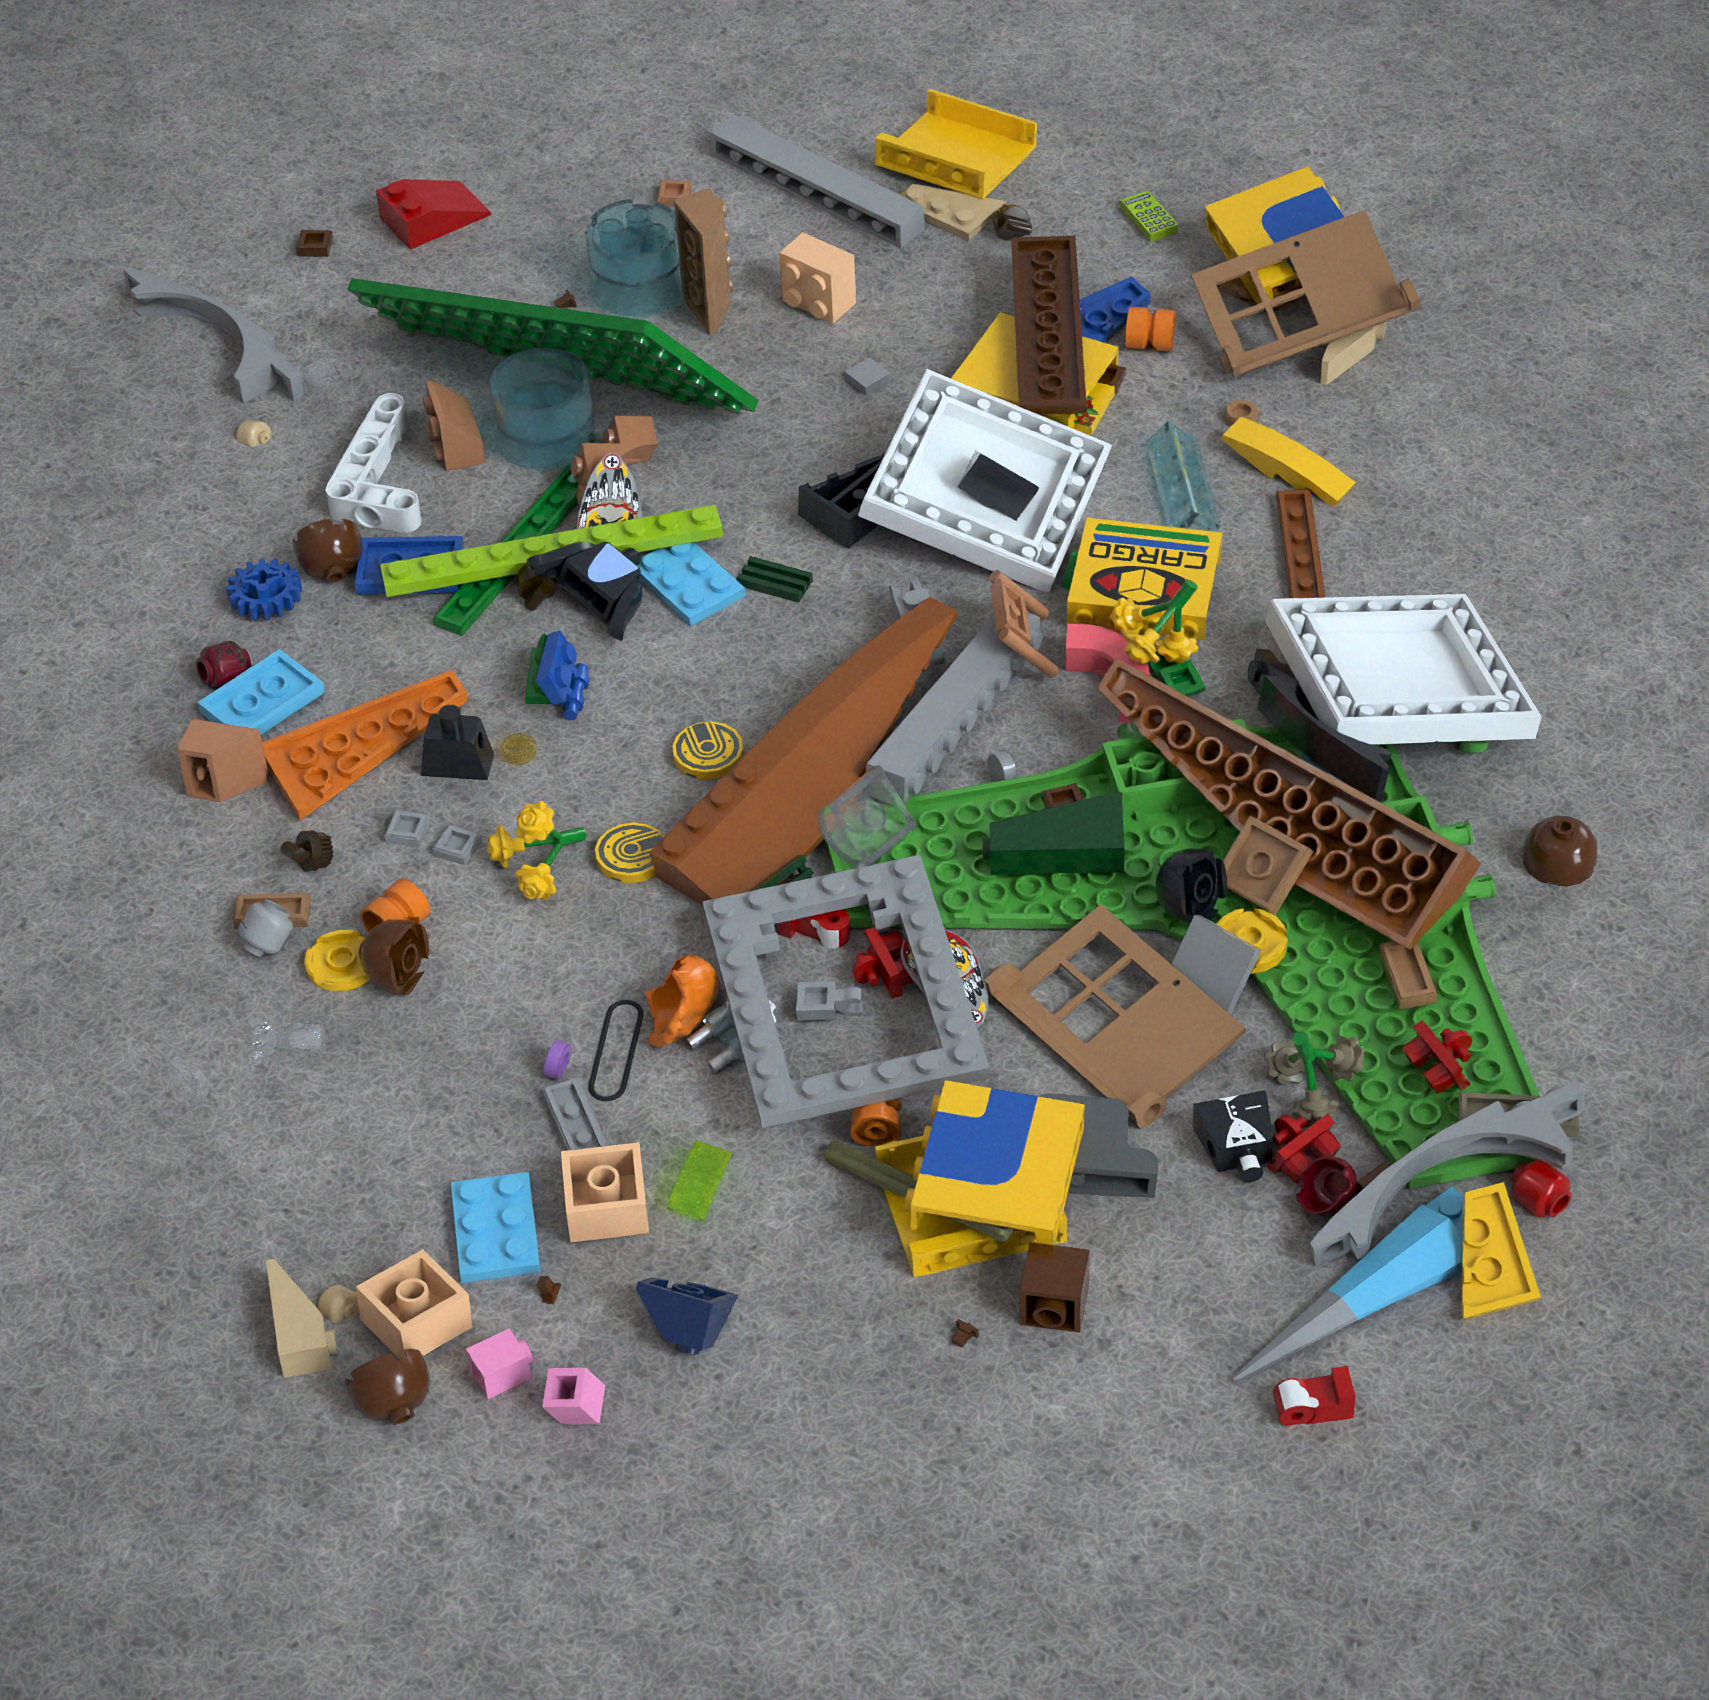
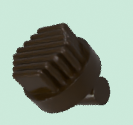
M1003 204L996 213H993L994 217H992V220H994L995 231L1003 239L1008 241L1011 238L1031 234L1032 223H1030V217L1023 208L1017 205Z
M528 563L518 571V593L522 598L526 599L524 605L527 609L534 611L546 598H550L556 592V578H546L537 575Z
M314 830L301 831L297 836L296 844L286 841L281 845L282 854L298 862L303 872L317 871L319 868H325L331 864L334 857L332 841L330 840L331 836L324 832L317 833Z

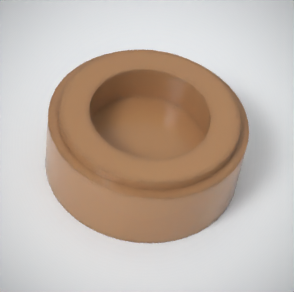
M1236 400L1225 407L1224 419L1230 426L1240 417L1257 422L1258 409L1249 401Z

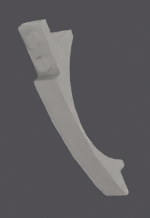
M131 267L123 269L128 293L143 304L134 310L138 316L176 315L196 318L220 327L237 340L243 348V357L233 377L237 384L238 400L243 404L275 386L292 401H296L304 396L302 385L304 377L301 371L296 366L292 367L283 359L282 355L276 351L274 337L238 311L195 289Z
M1577 1080L1565 1086L1557 1085L1551 1088L1545 1095L1530 1102L1522 1101L1513 1106L1508 1112H1505L1499 1101H1496L1429 1138L1381 1172L1329 1220L1310 1242L1313 1264L1317 1266L1349 1252H1352L1357 1262H1359L1370 1252L1375 1227L1381 1214L1396 1193L1420 1173L1447 1160L1479 1153H1507L1542 1160L1561 1170L1572 1166L1573 1145L1559 1124L1584 1113V1091Z

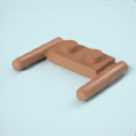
M995 570L990 575L989 580L993 583L990 587L998 639L1049 678L1055 677L1059 672L1058 667L1029 645L1031 635L1027 610L1033 615L1039 616L1040 620H1044L1049 615L1048 608L1002 572Z

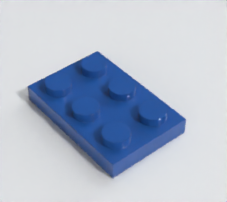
M463 536L362 538L363 551L361 558L358 560L355 579L356 594H386L380 564L464 549ZM459 584L413 593H456L459 589Z

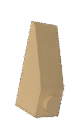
M1387 322L1328 343L1322 359L1320 384H1329L1373 351L1377 340H1383L1385 337Z
M275 1259L266 1260L278 1356L283 1377L332 1369L330 1355L338 1353L334 1329L326 1330L323 1314Z

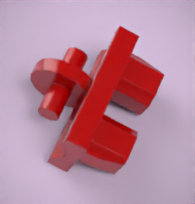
M875 927L866 929L865 936L870 946L866 950L868 955L862 952L856 956L857 961L851 971L855 981L862 984L869 982L871 986H876L880 982V977L892 999L903 996L902 986L914 981L903 967L902 961L894 962L893 960L900 956L903 944L902 937L898 931L880 936Z
M1423 1020L1414 1025L1413 1028L1417 1036L1407 1043L1402 1050L1416 1069L1432 1058L1435 1059L1437 1063L1422 1073L1434 1092L1439 1094L1454 1084L1460 1091L1468 1087L1470 1083L1462 1074L1463 1069L1455 1059L1459 1058L1462 1062L1470 1060L1471 1054L1468 1049L1471 1047L1472 1037L1465 1030L1452 1032L1449 1028H1446L1440 1034L1444 1039L1441 1043Z
M1326 1114L1303 1132L1302 1129L1307 1126V1121L1304 1117L1299 1116L1294 1120L1288 1115L1280 1116L1274 1123L1277 1133L1273 1136V1143L1276 1146H1280L1283 1143L1286 1145L1276 1152V1158L1266 1167L1274 1174L1282 1169L1297 1184L1301 1181L1299 1174L1305 1171L1311 1163L1304 1154L1305 1151L1310 1149L1319 1158L1325 1155L1334 1156L1342 1147L1330 1131L1335 1121L1329 1114Z

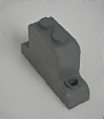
M1052 1093L1040 1095V1097L1085 1104L1084 1129L1068 1193L1155 1198L1158 1159L1154 1153L1148 1150L1132 1148L1128 1145V1107L1124 1102L1105 1097Z

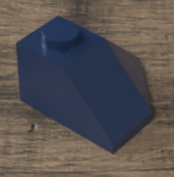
M651 1277L638 1281L636 1291L663 1339L676 1343L678 1351L697 1355L700 1351L714 1346L738 1298L737 1294L698 1283L687 1282L686 1285L673 1284L672 1288H668L669 1281L666 1279Z

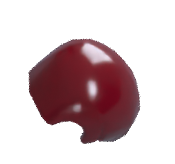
M1325 1155L1313 1159L1305 1171L1299 1174L1302 1186L1301 1191L1296 1194V1199L1305 1212L1324 1217L1332 1216L1338 1213L1356 1196V1173L1345 1159Z

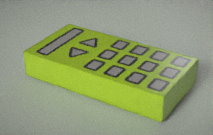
M1148 190L1120 200V208L1150 242L1178 233L1176 221Z

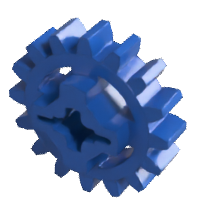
M260 558L258 564L255 565L251 562H246L247 569L236 568V577L228 578L229 586L226 587L232 610L238 609L239 616L241 617L250 613L251 620H256L259 615H264V619L269 620L270 614L274 613L282 617V610L284 608L293 610V602H299L301 600L300 592H303L297 569H290L288 562L278 565L276 558L270 563H265L263 558Z

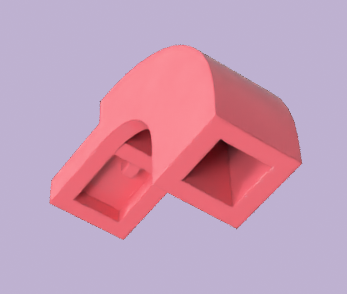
M1067 624L1066 671L1093 672L1105 676L1117 657L1149 675L1148 663L1140 665L1131 660L1124 651L1128 643L1122 634L1095 625ZM1119 710V723H1130V720Z

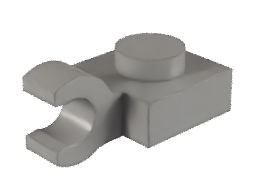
M836 981L798 982L797 1021L835 1020L836 1011H840L844 1015H863L862 990L859 987L837 989Z

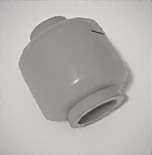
M265 899L263 903H253L237 929L239 936L245 941L242 947L259 957H262L264 952L269 954L278 953L293 930V923L289 919L291 913L281 905Z

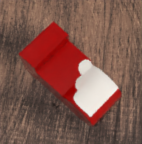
M841 909L778 923V935L791 939L795 932L817 939L826 948H840L850 938L849 914L846 910Z
M1348 1366L1331 1368V1375L1309 1379H1285L1273 1388L1272 1393L1279 1420L1285 1426L1305 1423L1307 1425L1354 1418L1356 1395Z

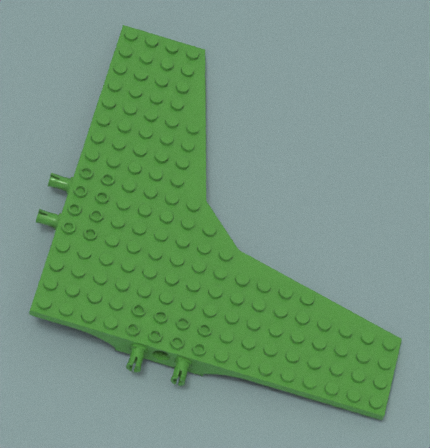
M1243 718L1231 720L1301 759L1302 752L1282 736L1277 729L1246 725ZM1130 721L1132 733L1128 728L1127 722H1124L1117 729L1121 740L1102 743V748L1092 755L1056 770L911 796L905 805L888 800L842 808L838 814L839 820L824 839L834 873L920 855L944 928L1071 929L1101 904L1129 929L1158 930L1182 941L1190 923H1185L1168 915L1159 904L1156 894V876L1159 869L1170 855L1179 850L1189 848L1211 851L1215 853L1213 854L1215 858L1222 859L1223 861L1240 831L1150 740L1142 736L1138 728ZM1371 744L1387 749L1391 753L1390 761L1384 760L1390 770L1382 802L1380 803L1458 846L1473 844V832L1469 821L1438 827L1425 795L1419 796L1414 790L1393 744ZM1077 783L1084 800L1113 792H1122L1125 846L1124 872L991 875L990 860H983V838H990V822L1044 810L1042 791ZM1491 874L1472 878L1461 897L1418 941L1437 993V1003L1399 1010L1379 954V944L1392 942L1393 940L1295 884L1275 915L1285 925L1288 945L1286 954L1277 966L1266 972L1251 974L1294 1033L1299 1031L1305 1032L1313 1048L1327 1051L1331 1044H1336L1339 1036L1358 1038L1359 1046L1364 1049V1065L1361 1072L1355 1073L1352 1081L1333 1079V1070L1327 1068L1325 1059L1316 1057L1314 1061L1391 1165L1438 1132L1458 1122L1459 1092L1540 1096L1487 970L1470 914V901L1494 898L1496 896L1495 881L1492 879ZM1226 888L1224 899H1217L1213 909H1218V912L1210 921L1216 924L1222 916L1237 909L1244 908V912H1254V908H1262ZM868 904L844 909L849 914L850 928H872ZM902 924L890 926V928H903ZM1421 1020L1426 1023L1441 1043L1444 1039L1440 1034L1446 1028H1449L1452 1032L1465 1030L1472 1037V1044L1468 1049L1471 1054L1470 1060L1462 1062L1459 1058L1455 1059L1463 1069L1462 1074L1470 1083L1464 1090L1460 1091L1454 1084L1441 1093L1436 1094L1422 1074L1437 1063L1435 1059L1432 1058L1418 1069L1407 1059L1402 1048L1417 1036L1413 1026ZM1507 1153L1465 1155L1447 1160L1425 1170L1406 1185L1409 1189L1514 1170L1522 1163H1531L1536 1159Z

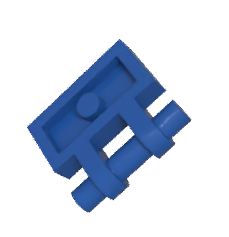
M561 631L549 633L547 636L536 681L551 704H561L564 709V718L571 721L575 720L578 711L583 709L585 699L582 694L583 690L587 689L589 685V668L583 663L574 665L577 661L575 647L572 643H568Z

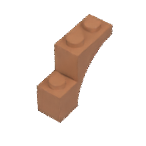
M614 415L608 428L603 432V443L581 444L576 456H573L571 460V473L573 476H576L578 484L577 502L579 505L582 503L591 474L605 455L615 453L622 458L626 465L650 460L658 445L652 416Z

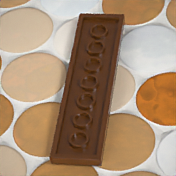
M1075 235L1011 238L1019 407L1038 415L1086 413Z

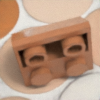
M433 380L426 381L428 395L422 396L426 415H431L429 421H426L430 441L436 440V442H433V448L437 462L443 460L446 471L485 463L482 438L468 398Z
M191 719L177 747L187 797L223 802L267 783L269 774L259 729Z

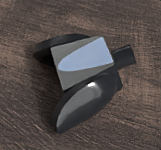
M605 541L597 545L590 542H576L543 554L531 556L527 559L528 565L537 575L546 578H558L557 583L605 623L609 620L608 634L619 641L623 640L625 628L640 607L643 594L642 585L638 580L641 574L640 567H638L641 559L635 549L629 547L620 552L611 543Z

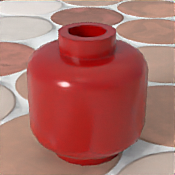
M1534 1160L1531 1163L1524 1162L1517 1167L1512 1175V1181L1514 1182L1512 1198L1537 1218L1546 1217L1547 1215L1551 1217L1557 1216L1568 1206L1571 1200L1572 1193L1570 1192L1569 1178L1557 1168L1542 1160Z

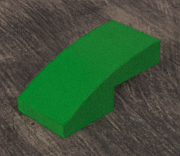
M1155 646V653L1160 659L1157 663L1151 660L1148 662L1149 671L1155 679L1187 697L1205 691L1206 686L1191 660L1179 664L1176 662L1170 663L1163 655L1157 653L1158 648Z

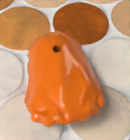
M688 954L677 958L663 984L645 992L644 995L647 997V1003L650 1006L651 1017L654 1018V1029L648 1039L651 1046L663 1049L665 1045H669L671 1042L675 1043L678 1038L688 1036L692 1029H696L705 1016L711 1012L718 998L721 986L715 969L708 961L703 960L697 955Z

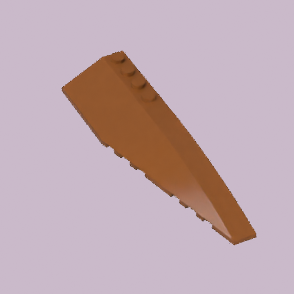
M931 597L927 598L861 647L811 690L649 852L657 878L703 905L702 901L749 892L795 856L804 855L806 858L834 829L839 820L838 814L843 805L847 806L853 796L852 790L858 779H863L866 774V763L883 745L902 712L901 706L906 697L910 698L915 690V681L921 671H926L931 662L930 656L935 648L940 647L958 616L957 610ZM784 878L782 881H780V882H779L778 884H776L775 886L780 885L786 878Z
M1117 657L1097 687L1239 831L1242 830L1251 815L1313 850L1314 852L1296 880L1295 885L1409 950L1461 897L1481 865L1466 849Z

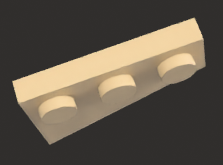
M912 184L900 194L924 206L925 222L967 241H970L993 221V213H996L1003 204L1006 205V201L986 197L980 199L960 192Z

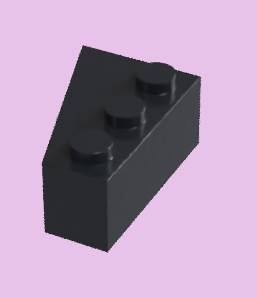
M886 453L855 465V470L840 476L837 472L827 475V481L814 486H810L809 483L799 486L798 515L849 549L879 525L859 517L858 514L863 499Z

